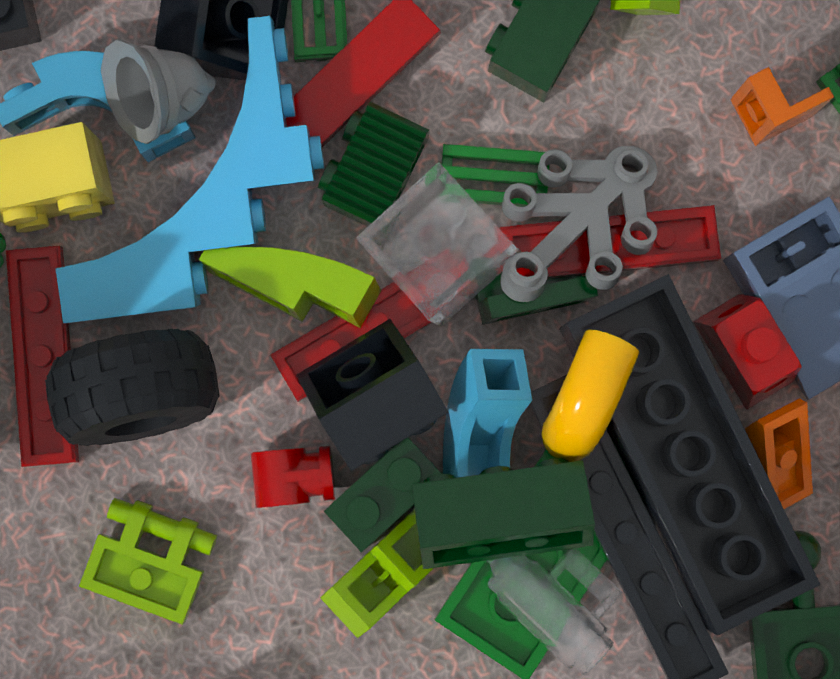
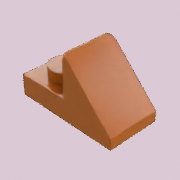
M799 398L756 420L745 428L783 509L813 494L808 405L806 401Z

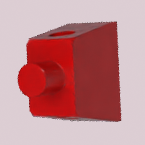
M738 294L693 321L746 410L793 383L802 368L799 359L766 305L758 297Z

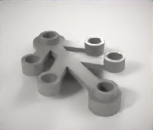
M635 146L617 147L608 154L605 160H571L569 155L561 150L554 149L545 152L540 158L537 169V176L544 185L556 188L563 186L567 181L601 183L591 193H536L532 187L523 183L512 184L506 189L502 210L505 216L513 221L521 222L528 220L530 217L539 216L567 217L531 252L516 253L506 260L500 280L504 293L512 300L518 302H530L537 299L545 287L548 276L547 268L586 230L590 255L586 278L597 289L608 290L613 288L618 283L623 266L620 258L612 250L608 208L619 197L622 198L626 224L621 235V243L632 254L641 255L649 252L657 237V227L653 221L647 218L644 193L652 188L657 177V165L653 157L645 150ZM551 164L558 165L563 169V172H551L546 166ZM623 166H630L638 172H629ZM513 198H522L528 203V205L525 207L515 206L510 200H512ZM641 231L648 239L637 240L630 232ZM599 265L607 266L612 270L613 274L609 276L601 275L596 271L595 267ZM526 268L535 274L525 277L520 275L516 269Z

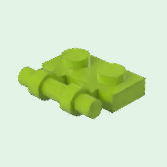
M114 498L110 504L107 518L125 525L121 538L119 540L105 534H98L79 587L183 625L187 620L204 574L203 570L184 564L190 549L210 556L215 546L217 535L199 529V522L183 517L181 521H177L153 512V505L136 500L134 504ZM144 532L172 542L166 557L138 547Z

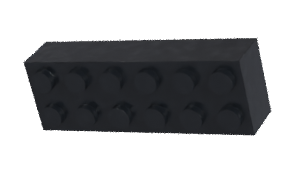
M669 274L575 318L559 328L573 358L586 330H598L627 341L639 350L634 368L607 429L709 632L720 635L821 585Z

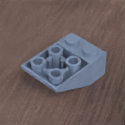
M829 196L735 251L723 260L742 293L758 297L764 302L796 354L802 368L795 381L807 400L840 382V213Z

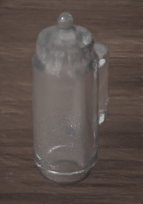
M577 548L569 549L549 572L536 560H530L525 555L487 560L492 572L487 585L497 595L498 602L568 669L575 667L582 675H585L611 649L614 642L605 634L607 627L599 620L623 592ZM565 569L600 601L592 612L556 580Z

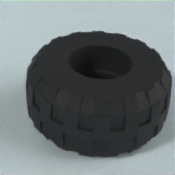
M146 330L87 343L84 346L65 352L61 357H57L53 361L45 380L49 410L56 432H59L68 443L73 445L79 444L80 446L133 441L187 427L211 415L217 399L220 397L217 373L210 347L190 330Z

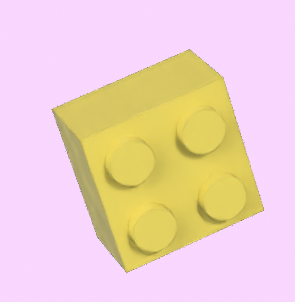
M83 122L0 140V222L4 223V225L9 227L16 226L17 232H31L48 227V218L69 214L72 221L90 219L102 215V206L115 204L102 141Z

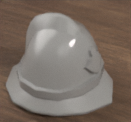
M116 39L104 50L101 74L107 102L119 126L135 141L144 144L151 143L160 135L168 134L176 125L194 116L204 105L208 95L214 90L216 85L214 77L205 72L193 57L184 53L157 49L155 46L146 44L134 45L122 39Z

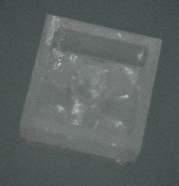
M440 162L436 163L356 237L429 321L440 327L448 322L503 271L504 264L510 256L522 252Z

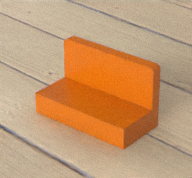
M767 67L748 77L730 100L754 145L757 146L813 117L834 98V95L830 88L827 87L789 106L770 68Z

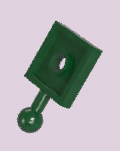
M795 531L814 570L821 560L820 544L810 533ZM813 588L793 598V608L769 610L748 620L754 679H803L796 671L795 661L798 654L806 648H816L822 654L824 660L821 673L812 679H840V604L815 606Z

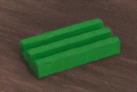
M291 0L295 62H306V60L327 61V59H333L348 44L345 0H334L336 46H326L324 0H313L316 47H305L303 0Z
M443 144L439 200L502 205L505 192L451 188V179L537 185L536 193H548V186L539 180L537 173L452 166L453 159L539 166L540 158L545 152ZM513 198L512 200H510L515 206L525 207L528 205V203L522 198Z

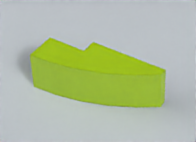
M229 247L204 250L199 258V261L209 273L301 322L305 319L311 306L315 304L360 328L381 292L375 277L344 263L305 252L273 247Z
M415 509L320 597L357 638L371 629L407 592L414 588L433 569H423Z

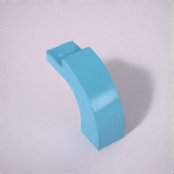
M71 51L51 55L33 62L32 65L41 83L35 86L33 83L19 85L9 90L3 96L5 101L0 103V123L2 127L15 136L73 107L95 106L112 112L106 99L101 74L104 53ZM186 120L176 125L168 134L160 135L149 144H144L134 139L133 141L140 154L147 162H150L196 137Z
M470 349L455 375L448 400L447 410L449 413L446 414L443 437V474H451L458 478L479 475L483 470L490 467H510L513 433L520 416L532 401L523 349Z

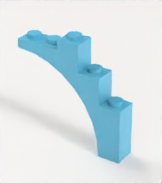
M271 16L248 18L249 66L242 107L227 147L204 184L173 217L139 241L96 260L56 268L63 324L193 308L201 305L200 294H208V279L205 266L200 261H195L194 251L258 243L257 232L266 231L262 198L253 199L251 189L316 181L314 170L324 169L320 136L310 137L307 125L287 127L286 117L296 116L292 84L281 83L279 62L289 61L285 29H274V21Z

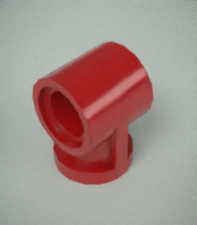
M330 446L319 447V452L306 453L305 448L251 453L256 508L310 503V497L323 496L324 501L335 500V482Z

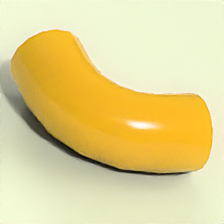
M598 330L585 331L555 403L543 423L541 433L543 445L550 455L574 462L582 460L594 450L612 419L638 358L639 350L635 346L606 332Z

